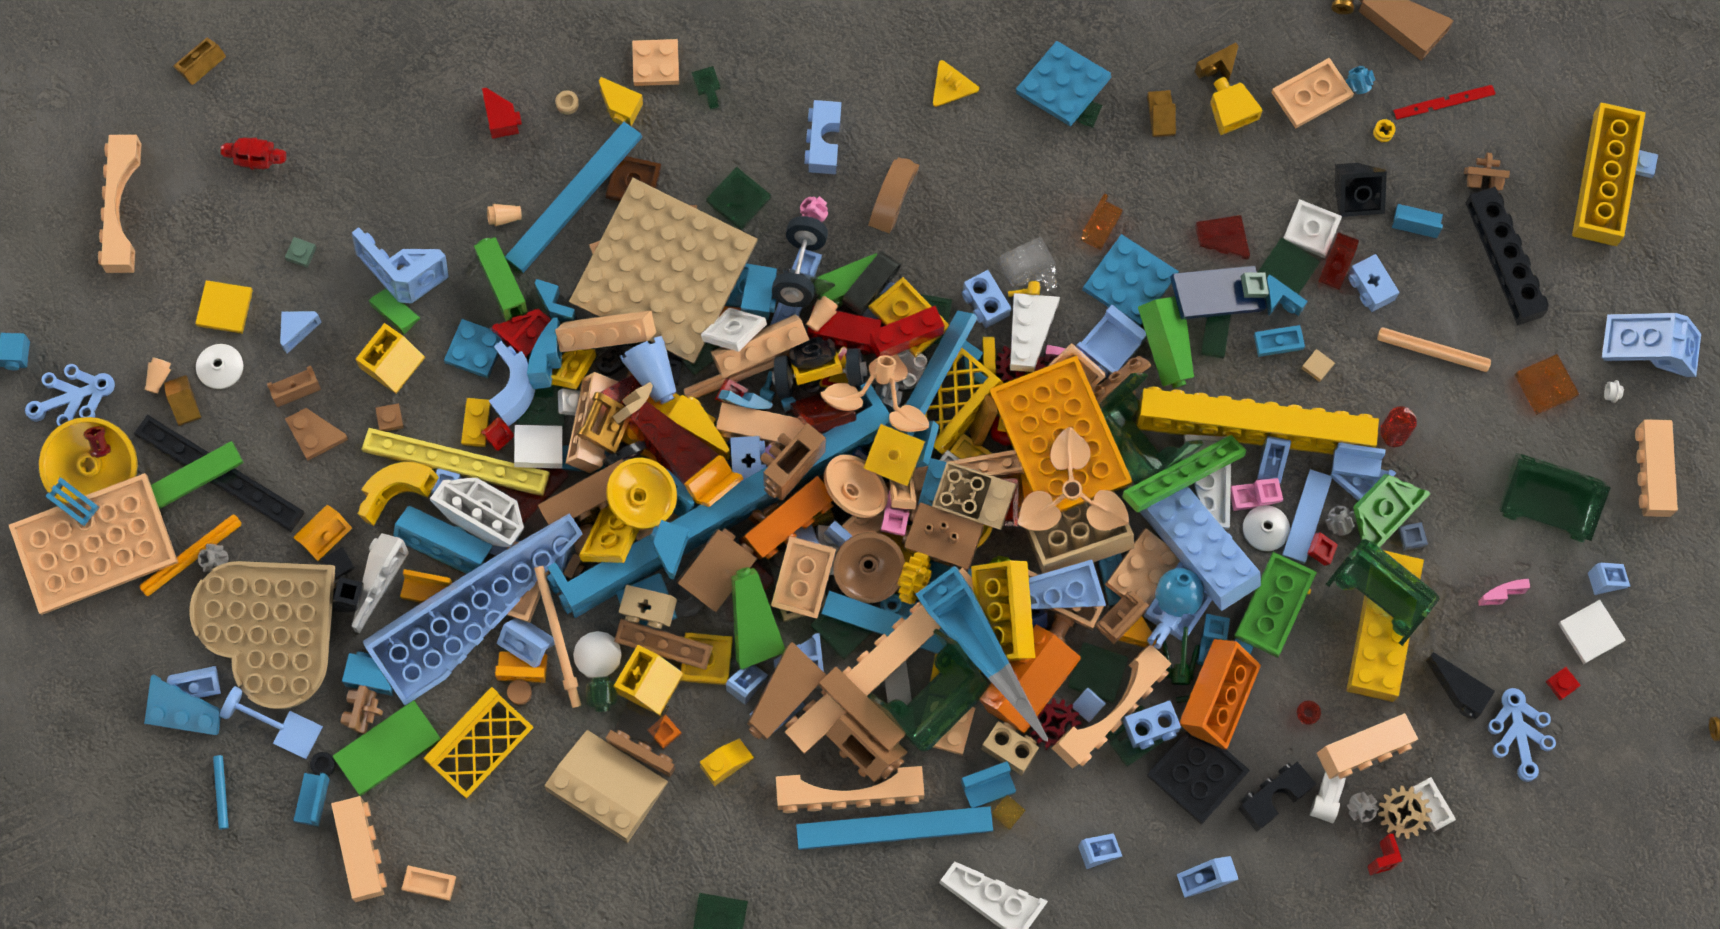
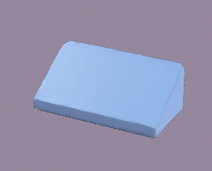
M216 666L174 674L167 678L168 684L181 688L182 691L193 697L202 698L221 694Z

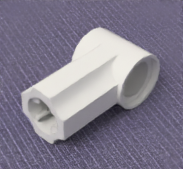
M1325 772L1319 793L1313 801L1310 816L1334 823L1339 811L1340 803L1338 802L1346 778L1339 779L1337 776L1329 779Z

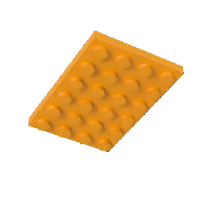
M1077 355L989 389L1032 492H1047L1052 497V501H1055L1063 494V485L1069 480L1068 468L1065 470L1056 469L1051 462L1050 453L1056 438L1068 427H1072L1087 442L1090 448V459L1086 466L1081 469L1072 468L1074 480L1081 484L1082 493L1090 500H1094L1095 494L1100 490L1114 492L1132 485L1133 481ZM1080 497L1076 500L1064 498L1055 506L1060 512L1084 504L1086 501Z

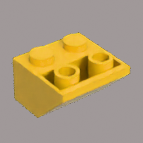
M384 323L357 356L356 362L361 370L397 394L425 359V356L403 335Z
M637 645L614 684V688L618 695L660 716L684 674L658 654Z

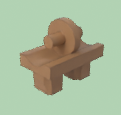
M1489 152L1486 153L1484 159H1476V165H1484L1483 168H1464V174L1467 175V187L1481 188L1483 176L1490 177L1489 188L1496 187L1498 191L1503 190L1505 179L1509 178L1510 171L1491 169L1492 166L1499 167L1500 160H1492L1493 155Z
M359 685L358 689L348 690L347 702L354 705L352 712L344 711L342 713L341 724L359 734H365L368 724H373L374 716L380 717L383 713L381 709L377 708L376 692L362 685Z

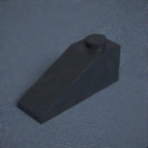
M1433 652L1427 658V664L1454 706L1460 709L1459 712L1469 719L1474 718L1476 720L1484 711L1495 690Z

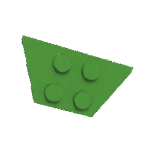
M1384 474L1353 506L1364 554L1371 557L1430 495V492L1415 487L1408 482L1401 481L1391 475Z

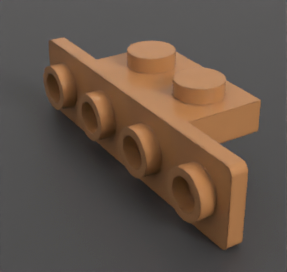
M1141 356L1132 358L1124 367L1110 374L1109 378L1100 385L1092 388L1104 417L1136 394L1131 381L1151 367L1148 360Z

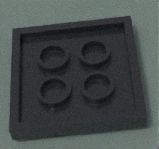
M1186 731L1148 773L1147 777L1202 825L1250 770L1228 750L1192 736Z

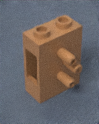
M808 423L793 440L784 433L779 435L777 440L785 446V449L782 451L776 445L771 446L769 449V453L776 459L767 452L763 453L760 457V460L768 466L763 472L764 490L774 499L778 497L782 501L825 453L826 437Z
M920 502L919 507L915 508V510L913 509L909 520L913 522L910 531H905V536L902 539V543L905 544V551L912 554L920 552L929 555L932 561L950 567L956 566L959 570L963 567L968 573L984 529V524Z
M725 528L722 531L716 529L676 581V583L715 612H717L732 592L731 576L736 575V571L742 568H750L757 559L752 555L755 552L745 543L741 546L733 541L736 536Z
M848 713L841 716L826 733L841 749L839 751L842 758L849 757L853 764L860 767L858 773L863 777L868 775L874 782L881 777L886 779L893 771L896 772L904 764L902 758L908 753L899 743L887 752Z

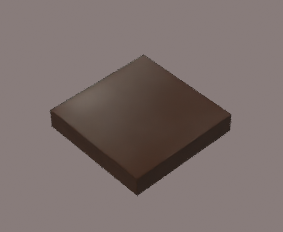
M626 156L611 173L606 199L620 202L632 178L656 189L662 167L661 164Z

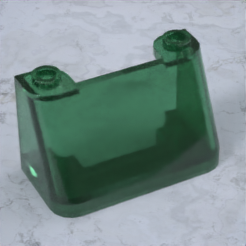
M1516 453L1499 511L1503 512V517L1511 520H1516L1517 517L1523 516L1566 530L1571 534V539L1579 542H1584L1585 539L1592 541L1611 487L1601 479Z

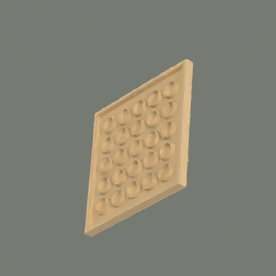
M632 178L569 302L598 317L652 311L656 334L648 342L653 343L655 342V337L662 336L668 352L695 364L706 343L702 340L701 334L719 318L758 239Z

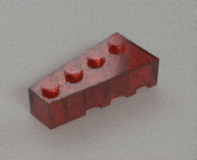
M647 401L630 416L629 428L640 441H645L648 447L647 450H650L656 457V461L673 473L683 485L719 455Z

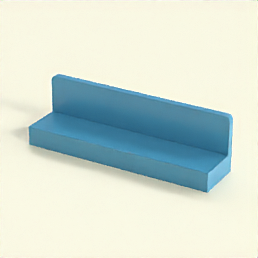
M411 506L406 508L394 527L393 536L404 540L405 545L466 574L484 564L485 558L493 547L492 544Z

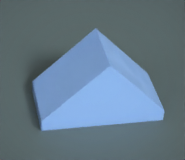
M315 311L282 312L280 344L286 353L290 352L322 323Z
M1267 436L1262 446L1257 479L1278 478L1279 483H1281L1291 440Z
M1598 563L1588 572L1594 595L1630 587L1624 564Z
M755 665L740 669L726 682V691L746 705L765 681L768 674Z
M1114 833L1084 839L1078 846L1086 869L1122 857Z

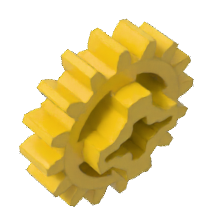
M915 552L914 556L910 557L909 563L906 562L903 565L902 573L898 579V586H900L898 591L900 593L899 599L902 602L911 605L912 603L915 604L916 599L919 600L916 593L928 585L932 575V571L929 570L931 566L929 555Z

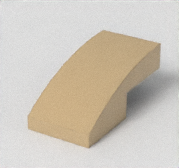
M651 382L636 389L622 400L626 407L613 416L617 424L636 412L646 402L653 387Z

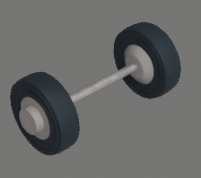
M799 216L791 219L787 225L786 238L788 242L796 248L800 249L801 247L795 273L780 274L773 282V297L786 306L804 307L812 301L814 296L813 283L805 276L800 275L805 249L809 251L821 249L827 241V227L815 218Z
M849 349L846 353L845 369L842 370L843 373H846L849 385L854 386L860 391V386L865 383V376H867L866 362H863L860 349ZM777 356L774 360V371H772L773 385L776 386L779 398L792 397L795 376L791 368L790 359L788 356Z

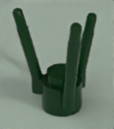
M1186 626L1183 628L1181 663L1174 664V668H1172V665L1167 668L1169 672L1167 678L1171 679V684L1190 685V680H1193L1194 668L1200 648L1198 644L1195 645L1190 666L1186 664L1188 627ZM1165 639L1162 644L1164 657L1171 663Z

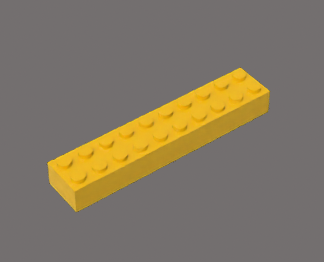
M1148 387L1143 389L1138 402L1136 429L1176 435L1220 437L1232 435L1239 443L1263 446L1267 436L1291 440L1290 449L1334 455V450L1338 443L1375 448L1377 446L1379 418H1372L1373 416L1369 414H1359L1356 416L1349 415L1346 411L1332 413L1326 412L1323 408H1312L1309 410L1302 409L1299 405H1289L1286 407L1279 406L1276 402H1265L1263 404L1255 403L1252 399H1242L1239 401L1232 400L1229 396H1218L1216 398L1208 397L1206 393H1195L1193 395L1185 394L1182 390H1171L1169 392L1162 391L1159 387Z

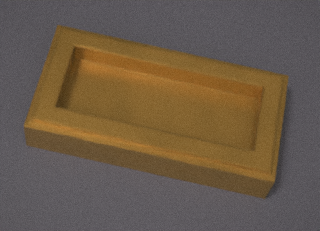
M985 395L969 429L974 446L983 445L998 413L992 396Z

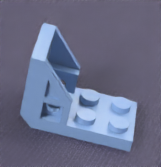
M360 228L352 232L356 255L400 303L415 302L449 277L446 256L440 249H402L389 258L382 248L379 250L374 245L375 241L368 232L364 233ZM399 265H404L400 270H397Z
M1678 313L1607 315L1602 358L1604 361L1650 360L1657 368L1685 377H1696L1701 333L1688 316Z

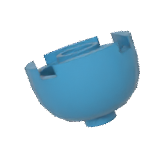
M1175 568L1167 571L1160 578L1156 587L1155 598L1157 597L1159 607L1167 614L1176 617H1182L1183 614L1188 613L1192 615L1201 606L1204 597L1203 583L1193 571L1185 568Z

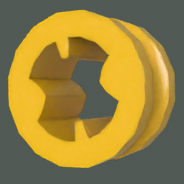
M1387 119L1378 121L1373 130L1375 139L1380 142L1390 141L1395 133V125ZM1381 127H1384L1385 130H1389L1387 135H1385L1382 131L1380 132Z

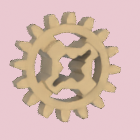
M1401 786L1400 792L1392 788L1393 795L1384 794V798L1387 800L1386 803H1379V806L1384 808V811L1379 812L1378 815L1385 817L1381 825H1389L1387 832L1391 833L1395 830L1397 838H1400L1401 834L1405 833L1406 839H1410V833L1412 832L1418 837V829L1421 828L1426 831L1427 828L1424 822H1431L1432 820L1426 816L1427 813L1432 812L1431 808H1426L1425 806L1430 802L1429 799L1422 800L1423 792L1421 791L1414 794L1415 788L1412 786L1409 792L1406 791L1404 786ZM1405 796L1403 802L1397 805L1392 803L1396 798ZM1414 799L1419 802L1422 813L1415 810L1413 806ZM1408 804V810L1412 814L1402 819V814L1399 813V810L1404 809ZM1389 812L1395 814L1397 818L1396 826L1392 823ZM1413 820L1419 821L1414 827L1405 829L1407 823Z

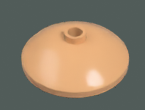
M840 455L833 458L825 468L824 483L831 499L845 512L862 518L874 517L881 513L888 502V490L882 476L864 469L866 461L859 457Z

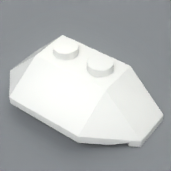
M479 478L443 480L430 497V501L452 523L479 539L492 544V546L511 547L524 530L517 501Z

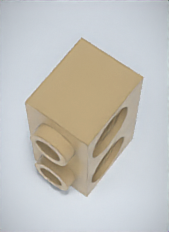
M998 721L983 743L981 750L1001 763L1008 761L1010 769L1022 776L1038 752L1037 742L1027 735L1022 737L1016 733V729L1007 722L1002 724ZM997 735H1004L1008 743L999 745L996 743L995 737ZM1024 748L1028 752V756L1026 758H1019L1015 754V750Z

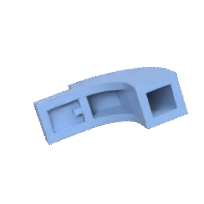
M500 341L494 348L509 367L510 378L506 387L490 399L489 402L509 427L526 412L534 397L535 389H532L527 376L528 360L523 352L520 351L517 354L511 345L506 347Z

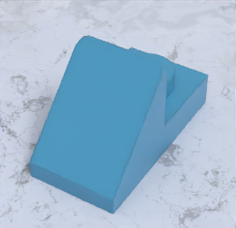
M1269 275L1267 277L1269 295L1266 297L1268 315L1270 316L1277 305L1281 303L1286 311L1299 316L1308 301Z

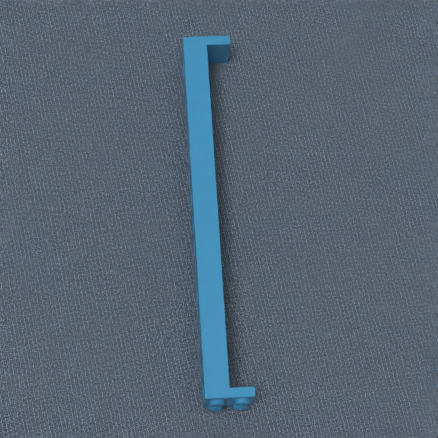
M866 383L860 386V391L863 389ZM871 385L864 396L860 397L863 400L865 410L822 434L826 437L825 453L788 494L809 483L816 476L819 477L824 474L827 464L833 458L840 455H851L858 446L866 449L872 446L880 424L893 428L889 421L890 413ZM768 466L739 482L710 507L700 505L670 522L689 529V538L683 555L706 543L716 529L722 531L725 528L728 530L747 519L756 508L762 510L779 500L778 497L772 498L764 490L763 472ZM652 533L632 545L624 563L601 562L567 582L556 563L547 567L549 575L546 576L549 581L548 583L554 594L560 593L558 597L567 614L572 613L573 617L577 618L616 595V592L624 589L626 585L631 586L663 568L654 549V541L651 540Z

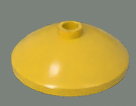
M633 458L624 461L613 470L607 482L606 496L610 509L621 522L636 529H650L659 526L661 520L666 521L670 517L676 505L677 490L672 476L662 465L647 458ZM634 494L639 495L640 501L634 499Z

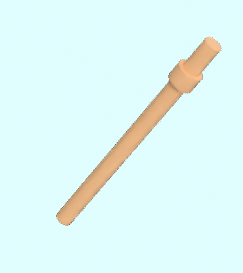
M544 566L534 568L563 672L564 680L562 682L564 689L568 691L571 706L575 708L581 706L577 691L578 681L573 676Z

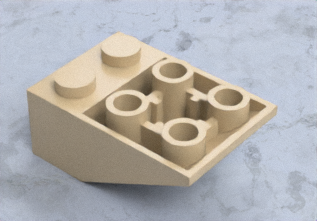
M947 461L932 507L1002 530L1017 484Z

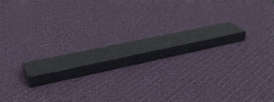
M148 414L134 432L136 437L183 466H187L209 454L208 451ZM235 468L210 481V483L289 532L293 531L305 514L300 508Z

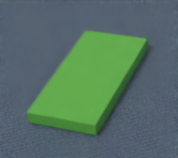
M1273 552L1261 576V586L1255 590L1234 638L1278 658L1317 572Z
M413 700L333 755V758L357 793L362 796L435 746L441 738Z

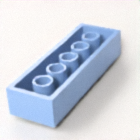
M1188 486L1140 511L1142 516L1185 568L1198 575L1203 583L1204 591L1221 611L1261 586L1260 571Z

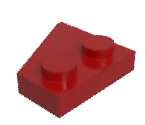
M538 308L523 316L519 315L511 318L509 321L494 324L490 330L506 344L511 345L515 352L519 353L522 351L525 357H527L532 352L537 339L551 319Z

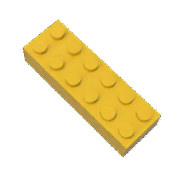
M1602 102L1594 112L1574 221L1573 237L1612 246H1618L1624 238L1646 112Z
M1377 549L1373 554L1347 692L1394 702L1398 698L1423 569V559Z

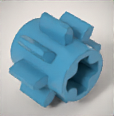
M1358 66L1349 71L1348 79L1345 81L1353 92L1363 94L1372 89L1371 85H1373L1375 77L1372 70L1368 71L1364 66Z

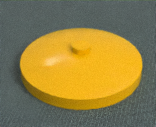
M95 417L76 418L57 427L46 439L39 457L40 477L48 493L52 491L51 488L54 485H57L61 477L86 496L136 477L138 467L135 448L125 432L115 424ZM96 426L105 428L106 433L104 436L107 444L111 447V452L99 458L90 456V445L88 440L84 438V432ZM65 486L61 488L72 499L79 498ZM58 493L56 494L55 498H57L60 502H62L63 504L68 503V501L65 500L62 496H60Z

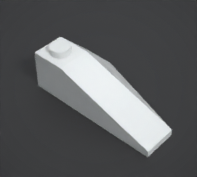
M381 533L379 538H375L369 547L370 553L362 581L364 588L352 623L354 631L360 634L409 554L404 540L398 537Z

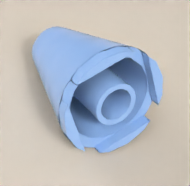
M662 336L654 338L655 342L652 344L648 341L643 342L626 351L625 355H621L620 358L642 386L651 382L653 387L650 397L655 403L660 401L661 404H665L674 399L673 394L676 393L665 342Z

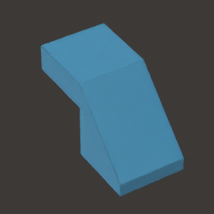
M536 279V291L550 318L557 317L560 322L574 321L576 319L575 309L556 304L560 295L559 286Z
M965 340L962 348L981 362L983 352ZM963 355V369L966 370L969 369V359ZM980 372L974 373V385L983 384L987 379ZM970 373L964 374L965 381L970 384Z

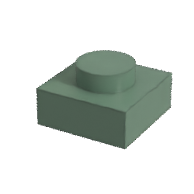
M293 237L285 259L308 268L317 247L313 243Z
M1243 273L1241 275L1244 298H1265L1269 295L1266 273Z

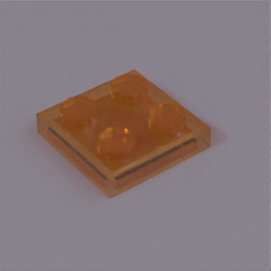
M1558 354L1515 373V377L1536 415L1574 399L1579 395Z

